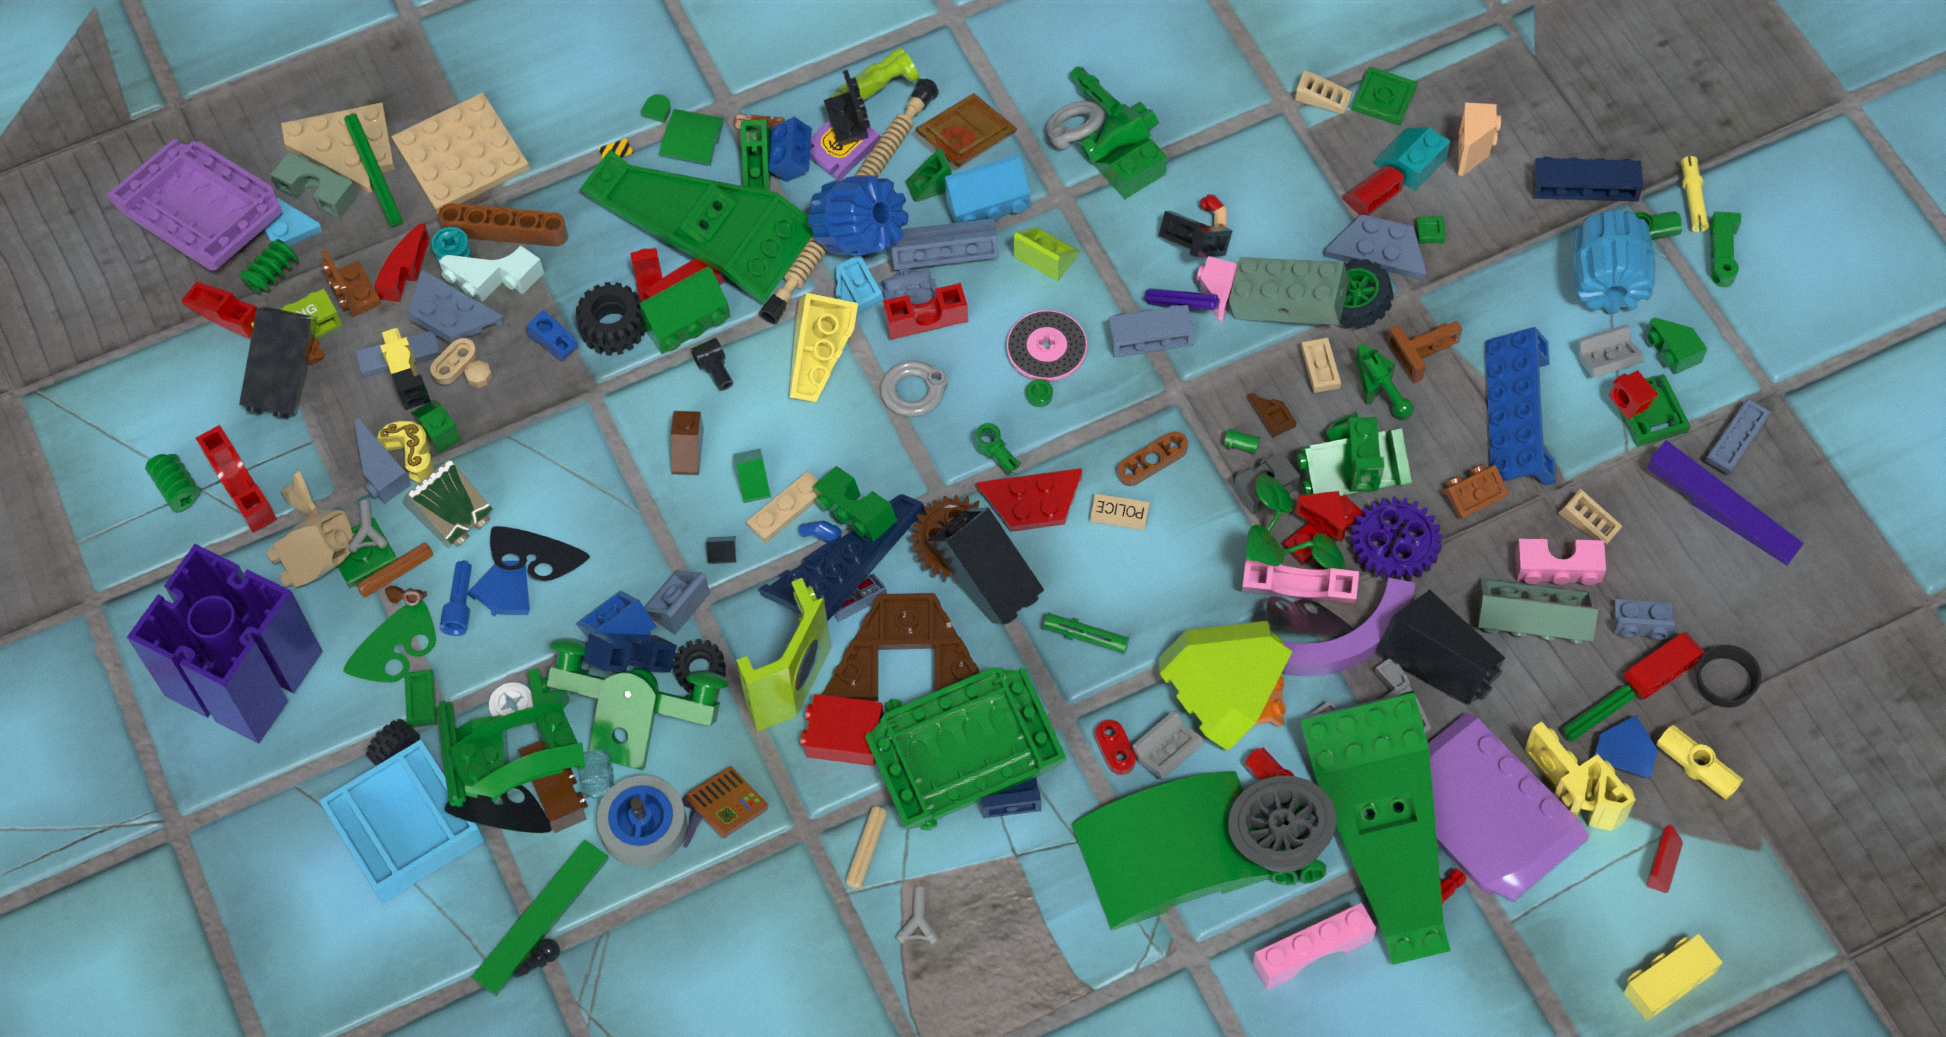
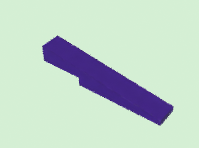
M1667 440L1664 441L1650 459L1647 470L1694 499L1692 503L1694 507L1788 566L1803 546V542Z

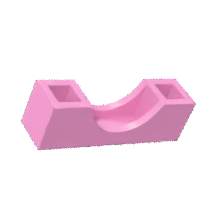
M1245 560L1242 592L1355 604L1359 571L1333 568L1324 570L1299 569L1283 565L1270 566L1259 561Z
M1360 903L1255 952L1253 965L1268 990L1294 978L1307 965L1326 955L1340 951L1347 953L1373 941L1376 927L1363 904Z

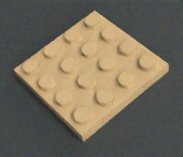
M483 92L391 136L394 145L437 214L445 204H461L530 170L529 163Z

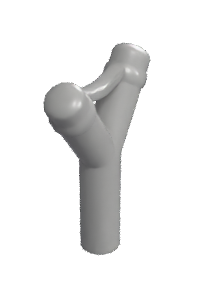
M360 501L361 527L350 541L349 550L352 553H356L358 549L367 546H378L380 549L385 548L388 545V541L372 526L370 501ZM367 536L373 541L363 543Z
M918 886L914 889L913 917L896 936L897 941L902 944L911 939L926 940L931 945L939 941L937 933L925 918V887ZM919 927L924 936L912 934Z

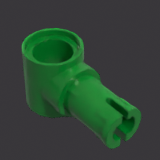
M984 423L980 425L976 432L974 448L979 454L987 455L990 459L994 458L1006 471L1007 475H1010L1013 472L1012 469L1015 471L1021 462L1005 447L1006 443L1001 439V432L995 424ZM989 436L994 441L991 443L984 442L981 439V437Z

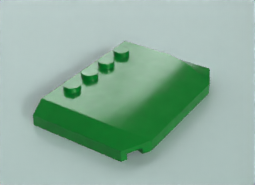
M992 667L886 712L875 729L865 736L905 830L924 826L928 822L938 820L982 801L981 797L996 795L1050 772L1067 761L1027 671L1023 668H1019V670H1003V668Z

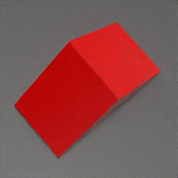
M1339 491L1299 496L1296 502L1295 513L1342 542L1345 537L1347 524Z

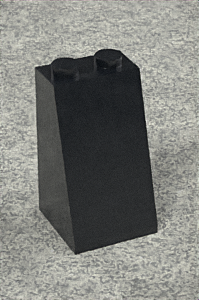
M265 306L256 309L239 405L246 406V411L262 413L264 409L273 411V416L287 419H289V415L297 413L318 317Z
M990 508L966 509L927 540L932 550L992 623H1010L1018 616L1017 612L1020 609L1033 605L1039 599L1038 595L1044 591V588Z
M1428 590L1393 615L1376 648L1382 655L1468 705L1477 698L1483 700L1493 689L1490 685L1501 675L1502 670L1500 667L1505 660V657L1431 590Z

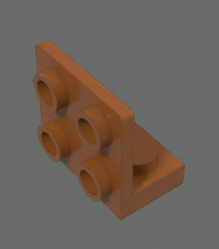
M327 250L321 251L324 258L320 262L343 310L348 308L351 316L355 317L381 305V301L359 260L337 270Z

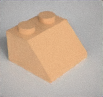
M1465 102L1458 133V176H1464L1488 158L1491 147L1496 146L1497 131H1500L1501 115H1496L1497 104Z

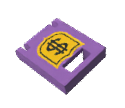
M829 119L811 136L810 159L830 175L834 173V177L838 180L844 178L870 153L881 137L874 129L867 127L869 138L839 147Z

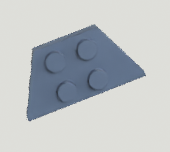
M1361 214L1326 248L1325 257L1345 262H1351V259H1358V261L1368 259L1373 264L1375 262L1380 264L1382 270L1385 269L1387 272L1425 280L1426 268L1414 227L1411 225Z
M424 270L420 273L408 312L409 320L452 343L457 339L482 333L483 327L494 323L498 327L504 323V316Z

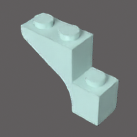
M522 246L512 254L498 260L446 255L439 260L443 278L450 284H457L466 295L471 298L475 297L481 302L502 282L509 289H516L524 294L544 274L540 258Z

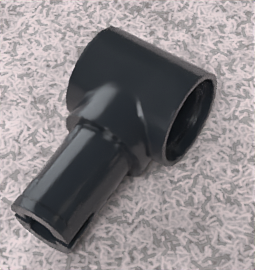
M717 338L710 339L691 348L692 356L699 369H705L707 373L711 374L720 391L727 390L733 385V380L724 366V360L726 359L724 351Z

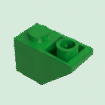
M1659 318L1650 319L1646 331L1647 341L1656 348L1662 363L1669 367L1674 375L1702 363L1707 348L1693 328Z

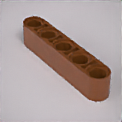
M457 203L445 204L438 212L442 228H460L465 232L468 239L554 247L563 245L568 239L565 220L562 215L555 212Z

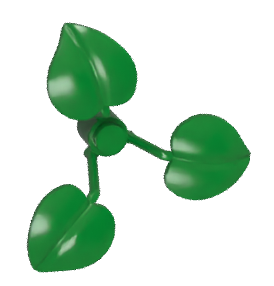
M1259 473L1255 482L1256 492L1260 500L1267 507L1275 510V516L1267 528L1261 525H1253L1249 529L1246 541V560L1259 561L1270 566H1280L1284 561V555L1310 547L1312 548L1313 557L1325 568L1346 570L1341 550L1331 538L1323 534H1316L1313 537V541H1307L1285 550L1281 549L1278 541L1270 535V532L1281 517L1282 512L1290 513L1292 511V499L1287 489L1279 481L1271 476Z

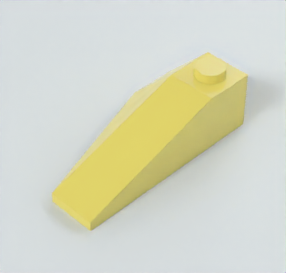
M805 293L799 299L789 398L814 403L818 400L834 365L854 330L858 303Z

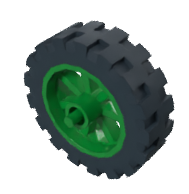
M1351 259V262L1348 263L1344 261L1349 284L1340 324L1344 328L1349 329L1351 326L1356 327V329L1363 328V325L1367 324L1371 326L1375 324L1377 319L1381 320L1384 318L1386 310L1389 311L1392 306L1391 300L1394 299V294L1388 273L1385 269L1382 270L1380 264L1376 262L1373 264L1368 259H1363V261ZM1368 283L1373 285V287L1365 288ZM1374 294L1370 299L1367 296H1365ZM1352 301L1353 306L1347 305Z

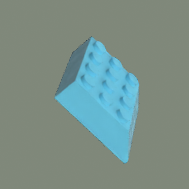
M422 740L417 741L319 800L382 904L484 842L475 823L456 818L445 812V806L448 802L446 777Z

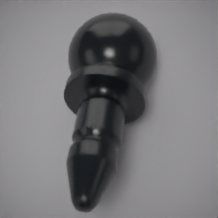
M553 939L542 940L538 944L537 949L531 950V957L518 966L514 977L518 978L527 975L537 966L543 968L547 963L555 961L560 955L559 944Z

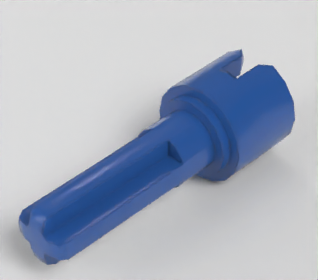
M466 560L457 561L455 564L450 601L442 609L440 630L451 636L464 635L469 624L471 610L466 605L472 565Z

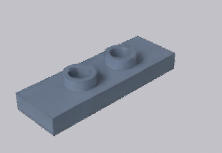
M1747 398L1707 456L1705 462L1730 475L1770 417L1771 411Z

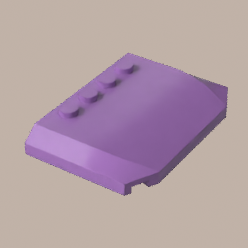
M178 139L171 140L107 194L110 202L123 215L210 271L217 270L283 213L271 185L201 142L192 141L190 144H180Z
M1465 713L1428 743L1437 845L1482 891L1492 894V892L1508 898L1507 901L1514 903L1588 841L1589 835L1581 821L1477 717ZM1399 802L1400 806L1403 808L1404 804L1402 802Z

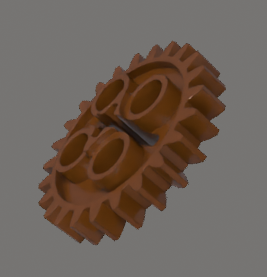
M958 495L954 496L953 502H949L948 498L943 496V503L941 505L934 499L932 502L933 509L924 506V515L917 514L916 521L919 524L912 525V531L916 534H912L910 542L916 543L912 546V553H919L916 556L917 563L925 561L923 571H927L930 568L933 569L932 578H935L940 573L943 574L942 582H945L948 576H951L954 584H957L958 580L932 550L927 540L943 528V526L938 525L939 522L945 527L950 523V518L959 516L968 508H978L980 501L977 500L973 505H970L968 496H966L963 502H959Z

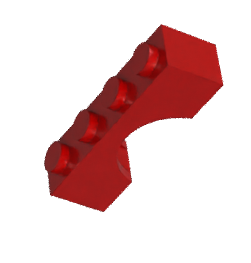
M218 425L196 437L195 439L251 532L254 533L276 521L277 518L270 504L248 473L222 427Z

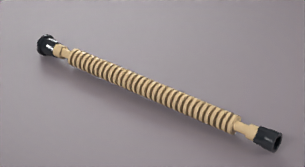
M918 79L915 84L916 88L911 94L912 98L906 105L907 110L904 114L896 115L854 176L871 175L879 177L913 128V117L919 115L921 110H924L931 100L936 99L939 95L934 81ZM813 236L785 274L784 279L786 283L783 288H779L775 295L772 294L759 311L760 316L768 323H778L786 310L787 303L792 298L790 294L795 288H802L807 278H809L827 252V247L817 244Z

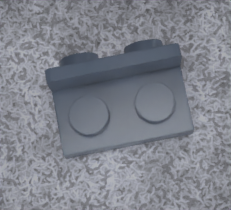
M1615 599L1614 634L1622 635L1626 638L1644 636L1651 637L1654 640L1671 639L1676 628V622L1673 621L1672 603Z

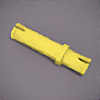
M1690 156L1691 166H1689L1688 157L1681 160L1684 175L1682 185L1687 194L1692 230L1699 232V222L1701 223L1702 231L1709 228L1702 191L1704 182L1703 177L1699 174L1698 159L1695 156Z

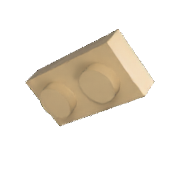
M1323 338L1302 342L1301 350L1313 392L1318 393L1340 389L1341 381L1329 339Z

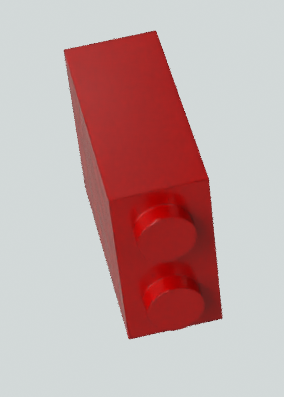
M814 694L813 703H808L806 709V721H809L808 730L803 729L801 735V747H805L806 758L875 766V759L865 736L875 729L880 723V719L884 716L882 702Z

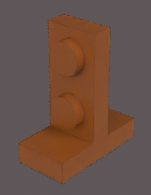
M1458 321L1450 324L1444 323L1439 325L1434 331L1427 334H1418L1409 341L1400 325L1389 328L1387 344L1414 384L1423 380L1426 365L1422 359L1459 343L1462 327Z

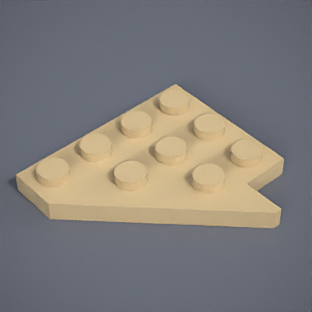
M383 103L281 123L284 144L287 150L298 156L306 157L317 166L323 165L334 174L347 176L353 181L354 186L372 193L370 178L344 121L346 115L356 113L381 171L395 170Z

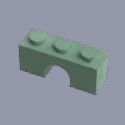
M288 152L271 173L276 189L296 199L307 189L318 188L313 196L319 210L338 219L342 218L358 197L354 183L350 178L334 174L323 165L317 166L302 155L296 156Z

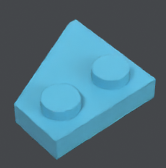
M279 198L277 200L283 213L264 228L270 241L280 239L288 246L322 232L321 226L317 221Z
M856 255L836 266V278L838 280L836 297L839 300L858 303L857 313L884 299L861 255Z

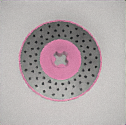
M1053 310L1036 311L1022 317L1011 328L1007 338V354L1010 362L1018 372L1033 380L1043 379L1051 382L1064 379L1079 369L1087 353V338L1080 324L1067 314ZM1044 343H1050V349H1044Z

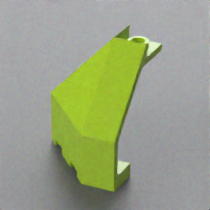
M1268 621L1189 629L1159 657V672L1166 683L1172 681L1178 689L1179 693L1176 697L1189 714L1194 712L1203 724L1199 728L1204 735L1229 751L1257 723L1293 651L1284 646L1282 639L1278 635L1270 633Z

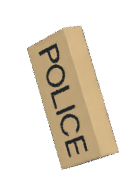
M1095 494L1090 522L1145 531L1150 502Z

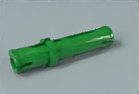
M1077 66L1071 71L1070 78L1079 85L1081 92L1087 96L1089 95L1109 116H1116L1121 112L1122 104L1100 85L1098 78L1088 74L1083 67Z
M1050 612L1047 613L1043 626L1045 630L1066 635L1069 640L1075 638L1121 652L1122 654H1125L1129 642L1128 636L1125 637L1081 623L1078 618L1073 617L1071 620ZM1061 624L1083 630V633L1061 627ZM1089 633H1093V634H1096V635H1099V636H1102V637H1105V638H1109V639H1111L1112 641L1109 642V641H1106V640H1102V639H1099V638L1090 636Z

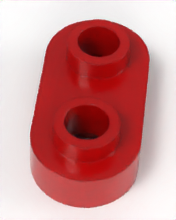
M1115 720L1102 721L1096 728L1095 738L1108 768L1117 775L1129 774L1135 767L1136 754L1123 726ZM1107 730H1113L1115 734L1112 736H1108L1105 734V732ZM1123 754L1127 758L1125 760H1119L1117 759V756Z

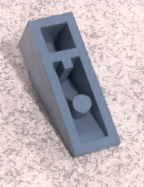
M357 419L354 422L362 470L367 481L364 487L372 498L378 496L386 504L410 487V481L403 468L362 421Z

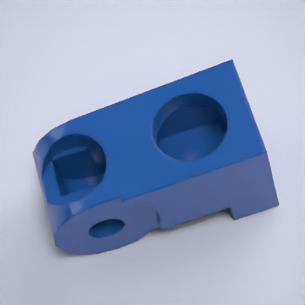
M542 310L526 325L528 337L535 343H540L560 361H564L578 348V343L574 337L545 310Z

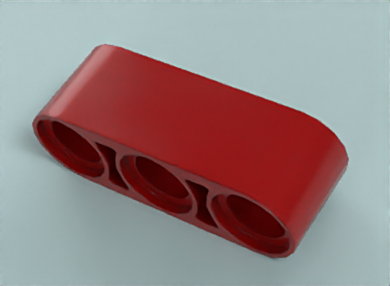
M1683 632L1631 667L1625 673L1623 679L1642 700L1647 699L1698 664L1705 651L1687 632Z

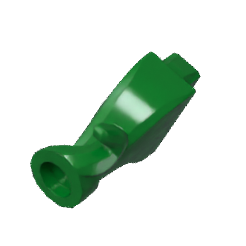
M1138 102L1131 107L1123 104L1122 110L1118 115L1108 116L1097 141L1098 130L1080 139L1078 144L1086 158L1091 163L1102 160L1111 151L1120 146L1138 143L1151 137L1148 130L1158 125L1159 121L1154 111L1151 109L1147 110L1142 102Z

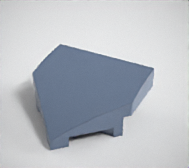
M911 268L899 269L891 278L884 280L885 290L883 295L885 300L909 295L912 303L921 304L928 302L935 296L937 286L935 280L931 279L930 270L928 269L921 271Z

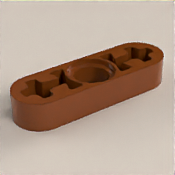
M1170 432L1122 460L1118 466L1119 481L1126 486H1135L1181 459L1187 453V437L1181 432ZM1171 442L1176 445L1180 443V448L1177 449L1175 446L1170 448ZM1149 454H1157L1161 460L1156 464H1150L1145 460V457ZM1126 469H1129L1130 471L1135 470V475L1132 476V474L1130 473L1125 474Z

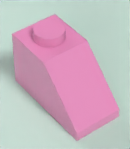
M1208 256L1205 266L1200 265L1197 281H1201L1200 293L1218 295V298H1220L1218 309L1212 310V312L1219 321H1224L1238 264Z

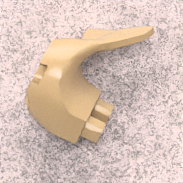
M299 470L293 475V485L284 486L280 493L292 507L309 516L297 524L288 534L276 541L273 547L267 551L271 562L275 564L282 561L286 571L280 573V580L284 587L294 585L295 588L322 577L344 562L351 553L349 542L353 539L351 525L345 512L338 509L315 506Z

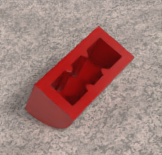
M1383 166L1342 197V200L1359 216L1361 214L1368 216L1402 191L1404 175L1391 166Z

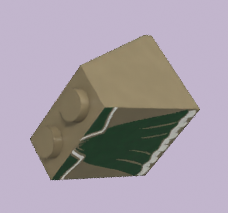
M450 459L411 489L402 502L447 548L453 544L458 547L470 537L467 532L476 526L478 530L491 520L488 515L493 510Z

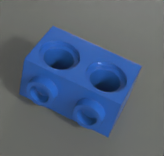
M794 116L772 127L769 157L770 172L787 182L809 171L811 127Z

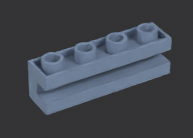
M994 218L902 229L903 237L897 244L891 245L894 270L999 258Z

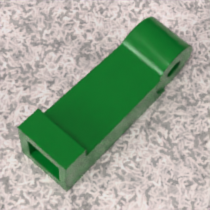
M1714 211L1709 223L1711 278L1714 284L1719 287L1731 286L1739 271V266L1734 260V234H1737L1741 224V213Z

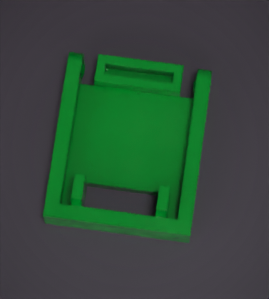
M1664 374L1658 375L1657 383L1654 377L1646 378L1648 383L1659 394L1647 411L1628 420L1619 409L1637 447L1688 433L1690 429V424ZM1666 423L1670 425V427L1650 432L1653 427Z

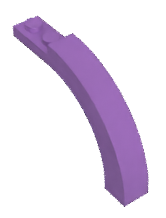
M1388 578L1384 596L1375 612L1360 627L1345 636L1312 644L1283 641L1284 646L1293 651L1283 674L1292 676L1329 675L1345 671L1369 660L1379 653L1376 648L1393 615L1412 602L1416 583Z

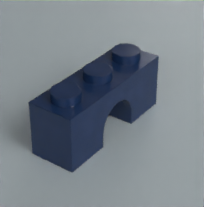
M589 633L583 661L603 671H627L628 665L648 672H671L677 645L657 635Z

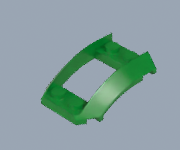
M564 701L530 707L499 717L474 730L450 747L448 754L464 794L477 798L479 794L491 797L492 802L498 801L500 795L529 781L562 773L565 768L578 766L579 770L585 769L583 743H578L563 710ZM534 722L546 749L514 760L491 773L479 743L507 729Z

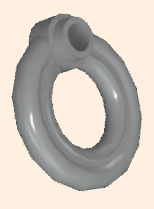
M1093 101L1071 103L1062 107L1050 117L1047 122L1046 132L1054 146L1058 149L1066 148L1071 144V141L1080 140L1096 131L1104 122L1105 111L1099 104ZM1087 114L1090 116L1084 124L1076 128L1069 129L1068 126L1062 125L1064 121L1075 115Z
M917 360L903 361L891 367L884 375L880 386L881 398L886 406L898 415L906 417L923 416L933 411L939 405L944 391L948 387L947 375L943 371L935 369L928 363ZM907 376H919L926 381L927 395L915 402L905 401L900 398L896 389L898 382ZM933 378H941L939 381L933 380Z

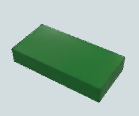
M433 669L404 673L407 723L412 728L437 725L435 674Z

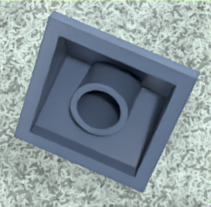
M675 570L644 606L651 619L676 635L710 595L706 576L702 572Z

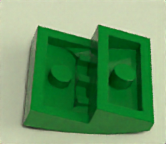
M674 109L669 119L659 154L661 157L711 166L715 145L719 144L724 118Z

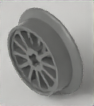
M1295 776L1269 777L1252 784L1238 796L1229 814V833L1234 845L1241 854L1257 865L1276 872L1295 871L1315 861L1328 846L1336 828V811L1326 792L1313 782ZM1290 803L1288 809L1281 808L1280 804ZM1276 805L1277 810L1272 813L1267 809L1269 806ZM1297 806L1304 807L1303 810L1294 815ZM1260 813V814H1262L1268 821L1263 820V819H1259V818H1255V817ZM1310 815L1315 816V819L1305 820ZM1250 827H1255L1260 830L1250 831L1249 829ZM1301 833L1308 834L1304 839H1297L1301 836ZM1282 845L1285 846L1286 851H1280Z

